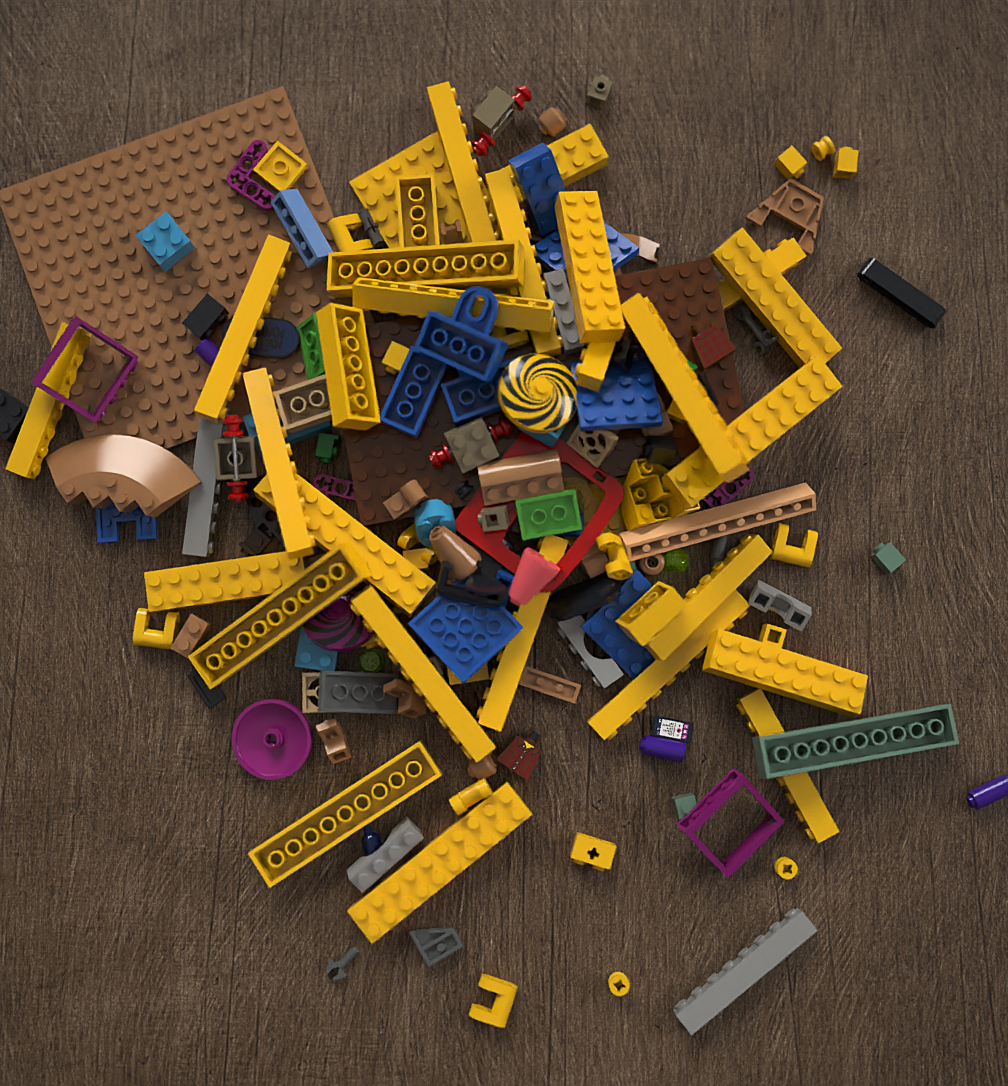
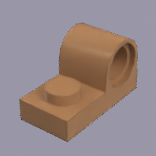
M414 479L405 484L398 493L383 502L394 520H396L428 498V496Z

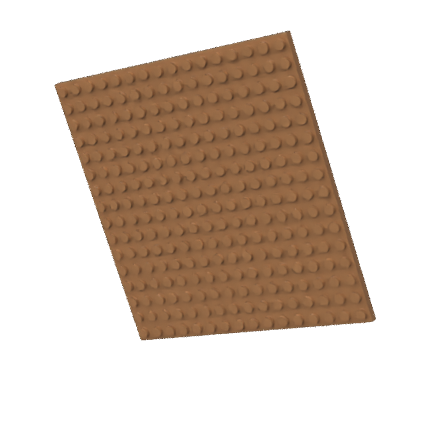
M284 86L0 190V206L51 347L54 344L61 323L69 324L72 318L77 316L139 356L137 359L139 363L133 372L129 371L126 376L128 381L123 388H118L115 393L118 395L112 405L108 403L104 409L107 412L101 421L97 420L95 423L75 411L84 438L110 434L128 435L156 443L167 450L197 439L199 417L195 415L194 409L209 376L211 367L195 353V348L201 340L190 332L182 322L206 294H209L229 312L227 320L234 316L268 234L290 242L293 255L290 262H286L284 266L286 268L283 279L279 278L277 294L271 297L270 311L268 314L265 313L264 317L288 320L297 328L303 321L329 303L353 307L352 297L335 298L326 291L328 262L323 266L307 268L276 211L266 212L234 191L227 182L229 172L253 141H263L269 151L278 140L308 164V168L290 189H298L332 251L339 252L327 226V222L333 219L334 216ZM255 148L256 153L263 151L262 148ZM246 161L242 167L248 170L252 168L253 163ZM256 173L251 177L253 181L267 189L274 196L278 194L275 188ZM235 178L232 179L234 183H235V182L239 183V184L242 186V188H243L244 184L241 183V181L239 180V178H238V179H235ZM250 187L247 190V194L250 196L257 193L256 187ZM262 195L260 196V198L263 199L265 205H266L267 203H268V204H271V203H270V202H271L270 199H269V200H266L265 198L262 197ZM167 211L196 249L165 272L136 237V234ZM370 310L363 311L365 325L374 324ZM224 324L219 325L215 329V334L210 339L219 349L223 343L222 329ZM91 334L90 344L85 349L83 362L78 367L76 380L69 391L70 400L88 412L93 413L128 358ZM301 344L295 353L285 359L250 356L247 365H243L241 372L245 373L266 367L267 374H272L275 385L271 386L272 392L307 381ZM242 374L239 384L236 383L233 388L235 390L232 401H229L231 415H238V418L252 413Z

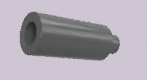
M730 534L714 538L710 558L713 559L711 566L724 560Z

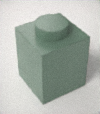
M891 542L886 544L880 543L873 549L874 553L870 556L885 574L892 573L906 561Z
M692 793L672 797L675 814L678 819H683L697 805L695 795Z

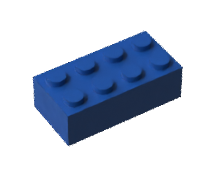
M541 143L508 160L533 227L543 236L558 228L554 205L558 193L566 192L551 149L544 143Z
M411 346L380 414V423L418 439L448 372L449 364L422 353Z

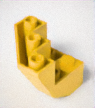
M646 458L634 460L623 484L624 495L621 501V513L626 529L630 531L700 509L699 502L685 510L661 480V477L668 473L669 470L661 464H648Z

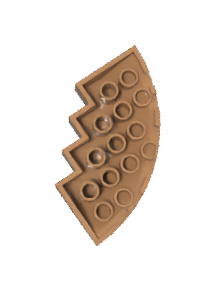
M110 434L83 438L57 449L46 457L55 485L69 504L79 505L88 499L94 508L105 509L111 503H114L119 512L131 513L140 506L146 516L157 517L202 483L195 472L174 453L156 443L128 435Z

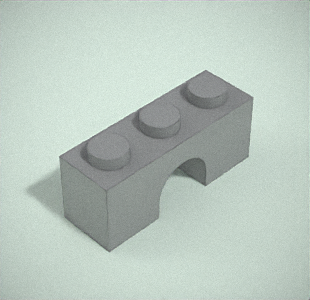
M760 580L757 581L749 594L748 604L765 613L767 610L776 612L784 619V623L801 632L812 616L810 606Z

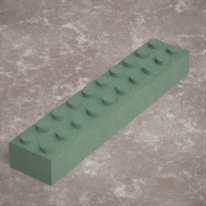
M951 704L935 705L752 738L759 778L766 779L959 744Z

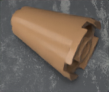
M437 526L432 529L429 539L441 566L443 561H448L453 566V569L449 571L448 579L454 582L453 579L458 578L460 581L471 575L477 569L476 563L478 560L481 562L480 553L447 527Z

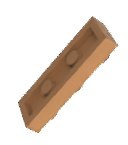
M524 666L519 685L574 704L581 687L580 684L528 666Z

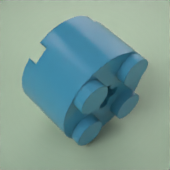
M433 499L423 502L421 507L415 510L416 534L424 546L432 545L429 539L430 532L437 526H445L454 534L456 533L455 517L451 505L448 506L442 500Z

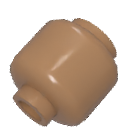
M550 107L539 117L541 125L538 127L545 136L549 134L555 137L566 127L565 121L567 119L558 107L556 109Z
M661 553L638 559L639 570L646 576H655L664 568L665 561Z
M490 752L478 762L474 758L469 760L467 770L472 778L476 777L478 780L486 779L496 773L498 761L494 754Z

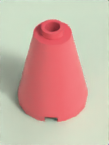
M526 548L523 552L508 593L510 596L509 600L517 606L521 604L526 605L560 571V568L551 560H546L545 556L531 548Z

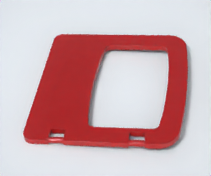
M522 431L502 459L556 449L560 463L568 464L605 493L604 499L588 525L556 564L560 568L558 574L539 591L548 593L554 591L565 580L595 543L596 538L600 536L620 505L624 490L618 480L601 468H596L560 437L551 448ZM596 471L606 478L603 483H600L593 477ZM480 487L456 518V530L512 573L516 574L521 558L505 547L502 542L510 526L518 516L516 502L512 500L485 506ZM507 505L510 523L508 529L483 532V526H479L478 514H481L482 508ZM495 514L490 515L492 520H497Z

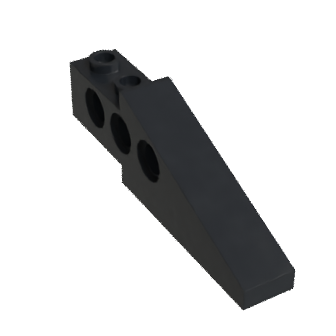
M261 474L257 478H242V480L248 481V484L244 486V492L248 493L249 497L245 499L255 526L260 530L267 526L264 530L272 538L276 536L280 540L279 546L286 551L277 513L276 519L273 522H269L267 519L268 515L275 511L265 503L258 508L254 506V502L258 498L255 496L253 489L264 476Z

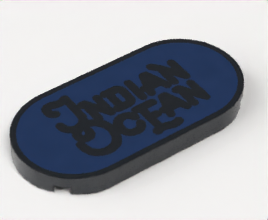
M233 317L227 320L223 326L222 340L225 338ZM263 317L264 325L262 330L257 331L255 336L257 337L254 348H250L248 354L250 356L275 359L290 357V355L298 350L300 345V335L296 326L288 320Z

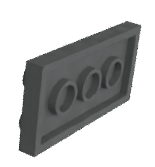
M321 670L318 711L397 714V697L384 693L383 690L385 684L398 679V674Z

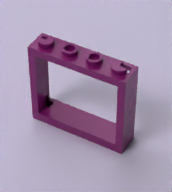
M74 316L30 383L96 423L97 420L101 421L103 416H105L107 411L104 409L108 403L112 405L118 395L115 393L118 388H123L128 381L126 376L129 371L133 372L139 363L137 361L139 356L79 317ZM78 327L83 328L128 358L93 413L88 412L42 383Z
M733 768L676 825L729 878L785 821L746 777ZM743 785L769 813V816L720 862L694 833Z

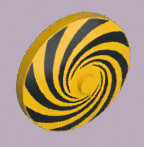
M527 354L513 360L505 368L498 383V400L505 415L518 427L533 433H548L563 427L575 413L578 386L575 384L576 380L570 370L560 361L543 354Z

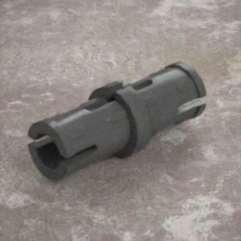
M367 208L360 210L358 215L364 226L365 234H368L374 248L382 246L385 241L377 228L379 227L377 222H374Z

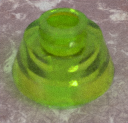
M682 547L670 550L664 558V568L673 572L686 570L689 565V558Z
M376 648L365 649L358 657V666L365 673H379L385 665L383 653Z

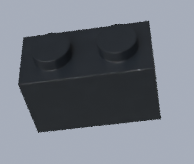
M206 294L182 324L201 341L206 338L211 339L215 334V329L226 322L229 312L209 294Z

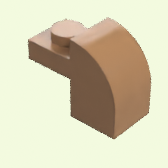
M394 679L392 682L385 684L383 692L399 698V714L412 719L426 714V703L424 702L426 697L425 695L420 697L411 685L414 683L412 679L405 682L401 679Z
M334 718L316 725L317 732L324 741L327 756L332 764L352 757L340 722H337Z

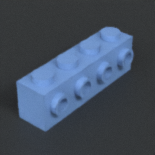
M298 189L279 191L270 203L307 268L325 265L328 262V253L333 251Z

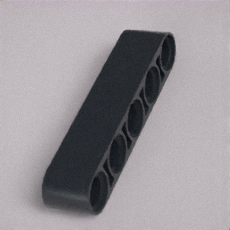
M868 258L857 273V277L928 328L934 329L946 313L943 306L874 258Z

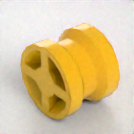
M824 136L820 142H814L811 145V150L815 158L822 161L826 155H831L835 152V147L831 139Z
M780 857L774 865L776 873L783 879H792L797 874L796 863L788 857Z
M614 972L610 975L608 985L611 992L617 996L625 995L630 988L627 976L622 972Z

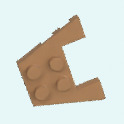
M790 178L769 198L758 205L755 210L750 212L745 220L760 228L769 212H772L804 231L798 244L803 252L810 257L814 249L813 246L824 197Z

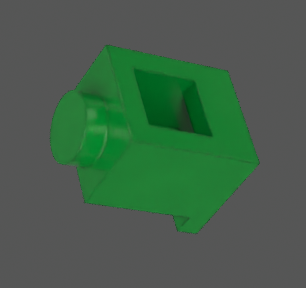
M319 433L315 456L317 459H320L321 463L331 464L334 456L337 457L339 445H336V442L340 443V437Z

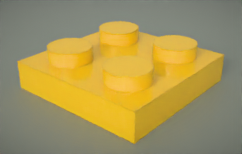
M277 140L254 167L253 171L279 192L281 190H289L308 168V164Z

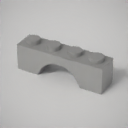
M564 269L544 273L543 281L545 280L548 299L550 298L554 302V315L557 320L559 335H561L563 341L562 349L564 356L583 351L585 344L580 343L572 298Z
M581 615L557 623L559 627L556 629L563 639L565 637L570 642L568 647L573 654H579L582 659L580 661L581 665L586 671L590 670L594 676L591 679L597 687L602 686L605 689L624 675L612 658L597 659L586 650L584 645L585 631L580 627L585 620Z
M406 816L392 828L390 836L376 852L366 857L361 856L346 869L349 880L363 893L424 838L420 829Z

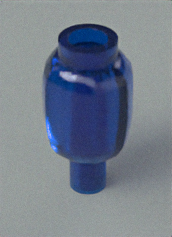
M370 824L362 827L364 836L361 842L365 855L369 856L382 846V842L378 834L372 831Z

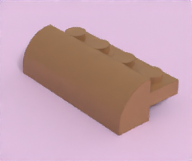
M556 449L489 461L477 466L485 506L564 491L562 470Z

